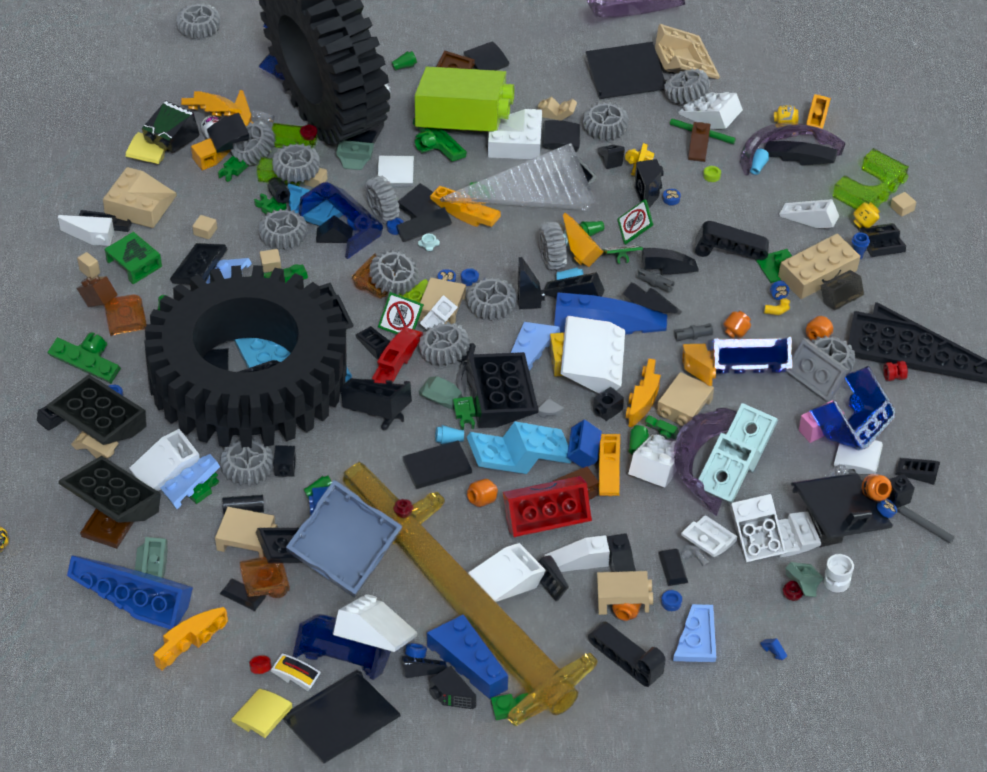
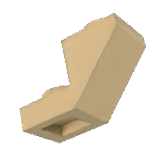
M553 97L540 101L537 110H542L543 118L563 120L574 113L577 102L572 98L567 102L564 101L559 104Z
M82 431L71 445L76 450L88 449L97 459L100 456L105 458L111 457L119 443L113 442L103 445Z

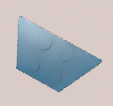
M288 183L290 211L295 210V213H300L307 222L320 226L335 215L339 218L352 209L351 203Z

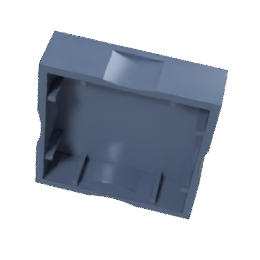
M333 480L318 501L312 515L301 525L286 546V551L355 598L397 538L403 526L380 510L367 505L358 495L336 480Z

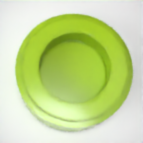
M708 166L704 169L703 177L708 182H717L721 178V170L716 166Z

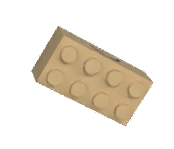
M835 234L782 261L778 276L800 299H803L857 271L861 256L839 234Z

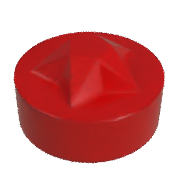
M264 655L256 656L249 662L250 670L254 674L266 673L272 667L270 658Z

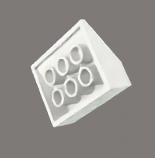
M567 316L561 374L599 394L609 387L617 391L622 383L625 330L607 321Z
M366 594L338 610L333 635L393 652L417 637V632L384 602L376 600L377 597Z

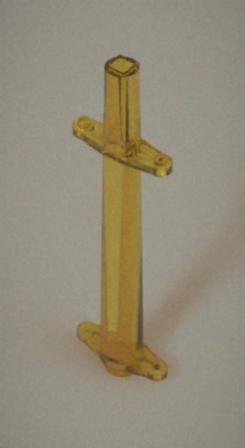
M359 461L343 472V482L353 493L358 495L367 505L380 510L403 526L392 544L396 543L460 616L464 614L489 650L528 693L509 712L508 720L514 726H517L547 709L553 715H559L567 711L578 697L579 692L574 686L597 665L598 660L592 653H587L559 669L429 534L421 524L443 506L445 499L439 492L429 493L424 499L413 504L414 509L409 517L400 518L393 510L395 502L399 499L364 463Z

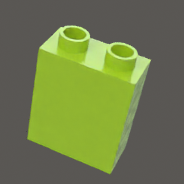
M425 67L415 93V127L498 131L501 119H509L510 105H513L514 84H506V71Z

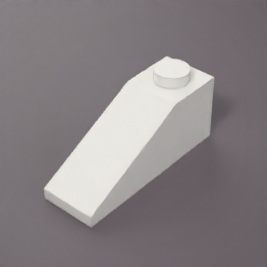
M832 199L785 203L779 213L782 218L815 228L834 227L839 218Z
M58 215L61 231L91 245L110 246L114 233L112 218Z
M605 535L581 539L547 553L545 556L551 555L560 571L565 572L608 567L610 551Z

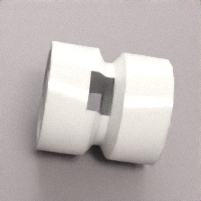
M843 554L830 556L823 579L824 585L828 590L840 593L849 588L854 569V563L850 557Z

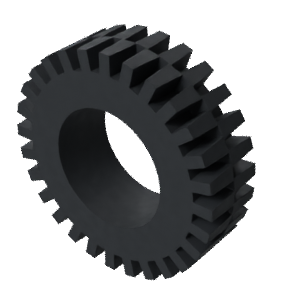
M259 0V5L264 10L260 12L261 20L267 26V28L263 29L264 35L272 43V46L268 47L270 55L275 56L278 62L275 65L277 74L282 72L285 79L282 85L285 91H291L290 101L294 108L299 106V116L303 122L308 121V125H313L317 128L318 139L325 140L326 144L332 143L334 145L384 124L383 122L388 118L386 113L390 111V105L386 101L390 99V91L385 87L389 83L388 75L380 69V67L386 65L384 56L376 52L375 47L379 46L380 43L377 37H371L369 28L373 25L369 17L363 18L361 14L364 8L361 0Z
M241 265L231 266V278L224 279L219 268L210 270V283L207 284L199 274L191 277L190 290L180 283L173 288V298L165 295L159 301L160 310L153 309L150 314V324H146V340H144L151 396L154 395L157 409H164L165 419L170 424L178 420L179 429L186 435L196 428L198 440L207 443L216 431L219 446L229 447L232 436L240 435L241 447L252 448V435L261 434L264 447L274 445L275 431L279 430L286 442L295 439L296 424L307 433L314 428V417L324 421L329 416V406L336 407L339 403L341 386L345 384V376H347L345 321L342 322V312L339 307L333 308V298L328 293L320 296V286L314 282L304 288L303 276L294 273L285 283L284 269L274 268L270 278H264L263 266L253 265L252 275L242 277ZM239 338L269 340L283 346L291 353L277 365L255 372L227 371L203 359L214 347Z

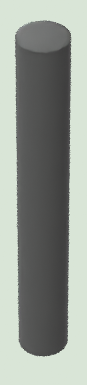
M905 506L899 509V513L947 542H953L955 536Z

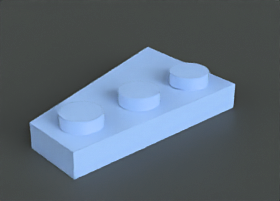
M208 454L201 457L191 467L184 469L175 478L168 480L160 488L175 508L178 509L182 505L180 501L186 495L190 497L194 493V487L204 483L220 466L212 455Z
M692 604L673 661L716 662L713 605Z

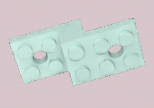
M742 403L727 434H720L695 486L729 503H733L747 472L753 473L778 419ZM750 424L757 426V430L753 434H749L746 431ZM721 472H726L728 475L724 482L717 480V476Z

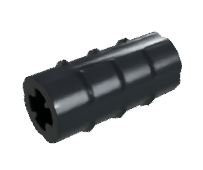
M276 177L268 181L267 186L273 198L279 203H286L290 199V192L286 184Z
M263 495L222 498L224 515L227 507L258 513L264 512Z

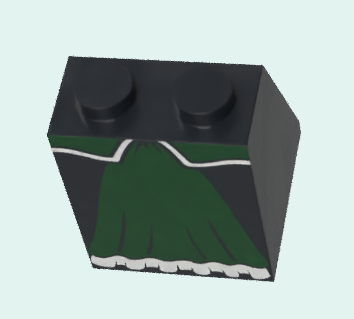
M166 100L141 128L144 139L147 142L154 143L162 149L172 152L200 135L194 112Z

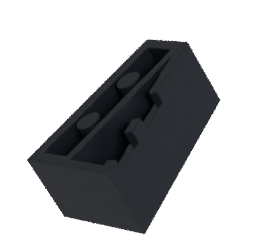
M351 378L341 386L342 407L352 411L367 413L368 415L393 419L412 402L410 381H404V384H393L392 380H386V383H375L374 379Z

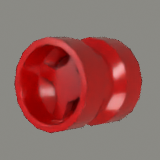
M898 361L896 364L892 362L884 363L883 371L886 381L907 379L908 370L905 361Z

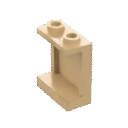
M430 277L420 302L424 306L418 321L421 322L444 295L458 307L444 324L447 322L451 325L456 323L457 311L462 299L464 300L466 297V285Z
M680 372L658 401L657 414L680 426L691 429L695 417L705 403L709 405L713 400L714 387Z
M227 507L215 537L217 551L225 552L228 545L258 551L260 558L264 559L265 554L255 532L257 528H278V525L275 524V516Z
M647 571L597 572L599 615L607 614V604L625 603L644 604L645 613H649V605H653L652 579H648Z

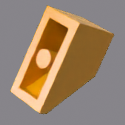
M814 94L806 127L820 131L823 130L831 98Z

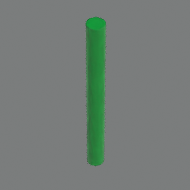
M673 118L670 121L672 126L688 131L693 129L692 124ZM710 130L709 137L731 144H734L736 141L735 137Z

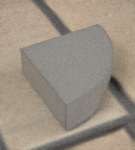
M548 398L538 408L539 412L537 415L546 417V415L558 416L564 412V407Z

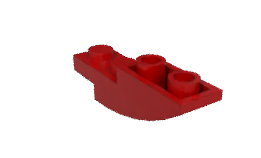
M406 327L391 340L377 361L378 368L372 377L375 383H386V380L394 382L403 363L407 364L420 341V337L423 336V332Z

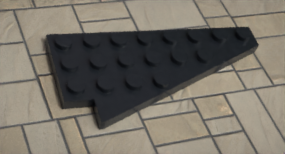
M875 302L873 314L854 311L848 345H852L856 358L881 363L892 362L893 364H896L898 361H905L907 368L987 383V359L878 302Z

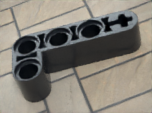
M706 221L702 224L696 236L695 253L698 256L706 257L716 247L752 259L764 260L768 257L769 240L764 236L714 221Z
M602 622L588 635L590 643L643 686L649 687L664 673L666 659L660 649L651 647L645 652L608 622Z

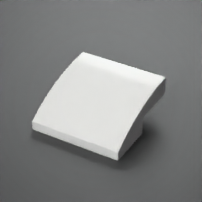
M379 156L378 176L383 175L386 177L391 186H413L414 156Z
M841 435L834 462L835 469H855L857 474H876L883 446L882 442L866 437Z
M808 511L790 513L788 519L778 520L786 549L785 554L779 555L780 558L800 554L821 545L820 538ZM773 530L775 539L778 540L775 530Z
M706 515L697 523L693 521L681 533V536L712 557L725 552L737 541L735 534Z

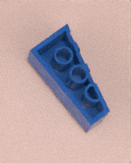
M464 614L427 632V647L431 651L437 652L443 661L449 662L455 667L456 672L468 678L470 683L486 697L491 699L508 690V674Z

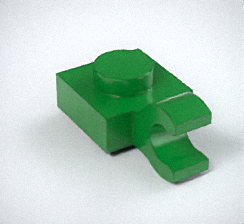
M216 472L213 473L204 483L194 487V493L189 498L195 504H198L212 494L211 487L219 483V480L216 478L218 474Z
M528 693L521 694L513 699L512 694L492 697L491 704L495 720L516 717L517 710L529 709L530 699Z

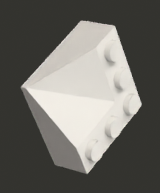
M524 109L510 114L508 120L501 119L498 131H489L488 158L540 160L542 110Z

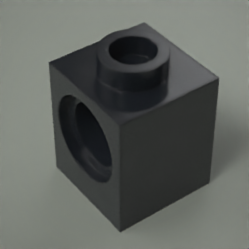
M609 387L594 397L593 411L597 416L608 421L623 410L624 397L615 389Z
M275 445L273 462L275 476H295V446Z
M901 474L889 479L892 490L886 499L890 500L896 508L911 503L915 487L908 478Z

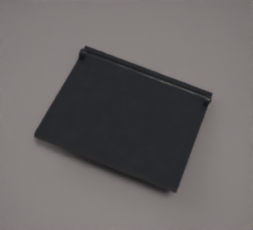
M653 42L585 52L599 99L665 90L666 80L664 79Z
M857 473L791 483L794 486L792 492L799 493L828 539L883 530L893 526L890 520L878 511V502L867 498L863 494V481Z
M356 670L291 709L284 716L283 720L323 763H326L345 750H349L367 739L371 734L401 715L363 677L362 672Z

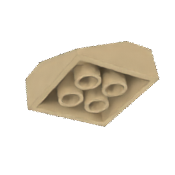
M127 167L103 198L104 212L116 216L117 219L125 221L129 219L132 223L154 228L177 194L144 171Z

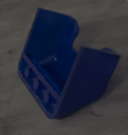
M791 337L746 340H718V338L708 340V350L711 352V359H713V367L716 368V374L729 373V370H734V374L745 373V370H753V373H764V369H772V373L786 372V369L792 368Z

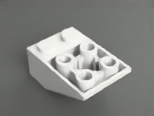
M711 92L701 96L700 99L684 104L678 113L695 122L711 124V129H726L743 109L737 93Z
M178 429L157 441L129 469L136 478L159 491L161 490L160 487L165 485L168 480L175 478L184 469L197 463L200 457L182 431Z
M652 434L634 452L628 474L665 488L672 480L688 447L683 446L678 441H669L661 435Z
M771 494L731 503L730 510L746 563L786 553ZM773 530H775L778 540L775 539Z
M518 543L505 547L471 570L468 576L493 602H497L537 588L546 570Z

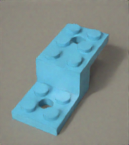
M514 421L503 437L470 432L467 436L478 467L527 474L538 459L564 463L572 462L567 458L569 445L561 429Z

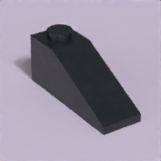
M518 257L517 297L519 310L541 308V301H545L544 289L541 290L539 280L524 259Z
M597 272L549 281L544 288L545 295L556 298L557 293L602 297L605 291Z
M627 533L607 536L611 572L636 571Z

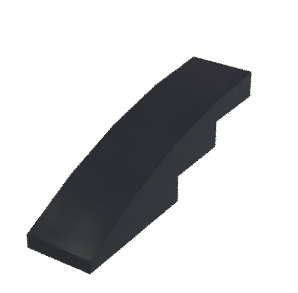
M767 141L764 148L769 153V157L781 156L783 161L799 160L801 166L834 163L838 153L837 149L796 141Z

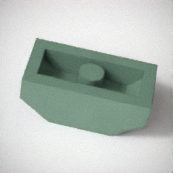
M345 140L339 142L337 156L340 158L343 168L362 170L366 162L372 157L374 143Z
M438 376L429 377L419 390V395L451 410L454 408L453 399L462 398V392L453 383Z
M145 537V543L137 548L135 570L164 578L168 552L167 539Z
M790 562L785 568L786 576L799 584L805 596L816 597L817 587L824 578L811 564Z

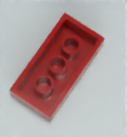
M581 476L503 492L508 531L513 537L592 521L587 482Z

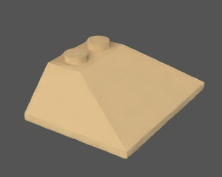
M662 24L658 26L655 51L664 70L680 73V71L699 69L703 70L708 78H720L699 35Z

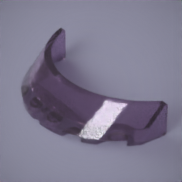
M587 0V3L596 18H615L685 5V0Z
M782 122L772 124L758 130L747 140L740 156V165L745 176L749 175L754 154L759 145L764 142L802 134H811L819 143L830 144L834 149H837L838 156L842 155L845 142L824 129L803 123Z
M717 408L716 411L705 414L699 413L694 416L691 421L684 424L680 429L673 451L674 463L681 479L701 504L715 516L718 514L722 499L713 497L704 491L703 482L693 477V463L697 452L709 439L728 432L738 412L728 408Z

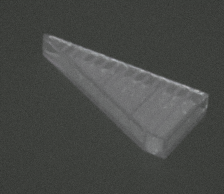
M572 143L440 198L441 202L564 210L582 209V211L592 208L591 204L596 202Z

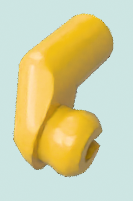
M783 298L777 306L765 305L764 314L782 315L790 309V300Z

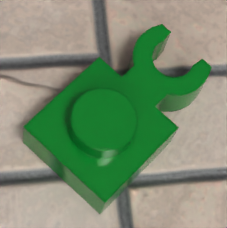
M232 156L223 164L224 168L219 170V178L225 176L226 181L229 182L233 174L238 176L248 167V164L244 160L240 162L238 158Z
M262 193L260 194L261 200L254 199L255 206L262 208V212L265 214L267 212L272 213L273 210L279 211L280 208L281 210L287 209L285 203H279L273 197L269 200Z
M472 396L454 398L456 419H461L460 429L464 430L465 423H469L471 429H474L475 421L472 417H475V408Z
M650 415L647 416L645 420L646 426L658 430L659 435L666 439H677L679 431L676 426L663 420H657Z

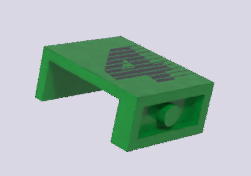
M134 231L104 249L107 263H111L114 260L127 270L128 279L132 284L137 283L162 267L160 253Z

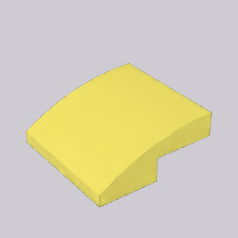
M138 132L132 139L125 157L159 164L164 159L167 149H162L154 143L147 142L144 139L143 133Z
M258 689L231 720L248 732L253 730L266 738L293 707L292 703L283 697L263 689Z

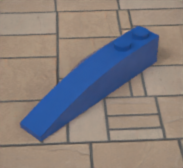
M557 293L554 326L560 327V333L565 332L567 316L611 322L624 329L625 335L633 334L634 331L649 333L666 331L667 314L641 305L600 296Z
M74 555L71 556L67 572L68 577L87 589L95 591L103 599L111 601L119 609H124L135 619L170 630L179 624L187 611L193 590L191 586L158 576Z

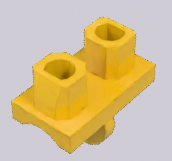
M645 143L642 144L641 151L637 152L636 149L628 150L625 154L626 161L629 164L634 163L631 173L633 176L636 174L637 162L653 160L655 153L648 151V145Z

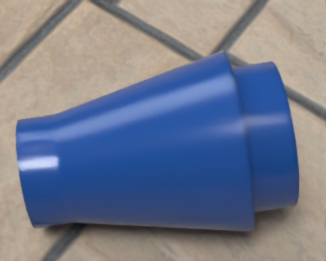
M862 232L856 233L852 237V248L861 256L860 259L863 258L870 243L868 235Z

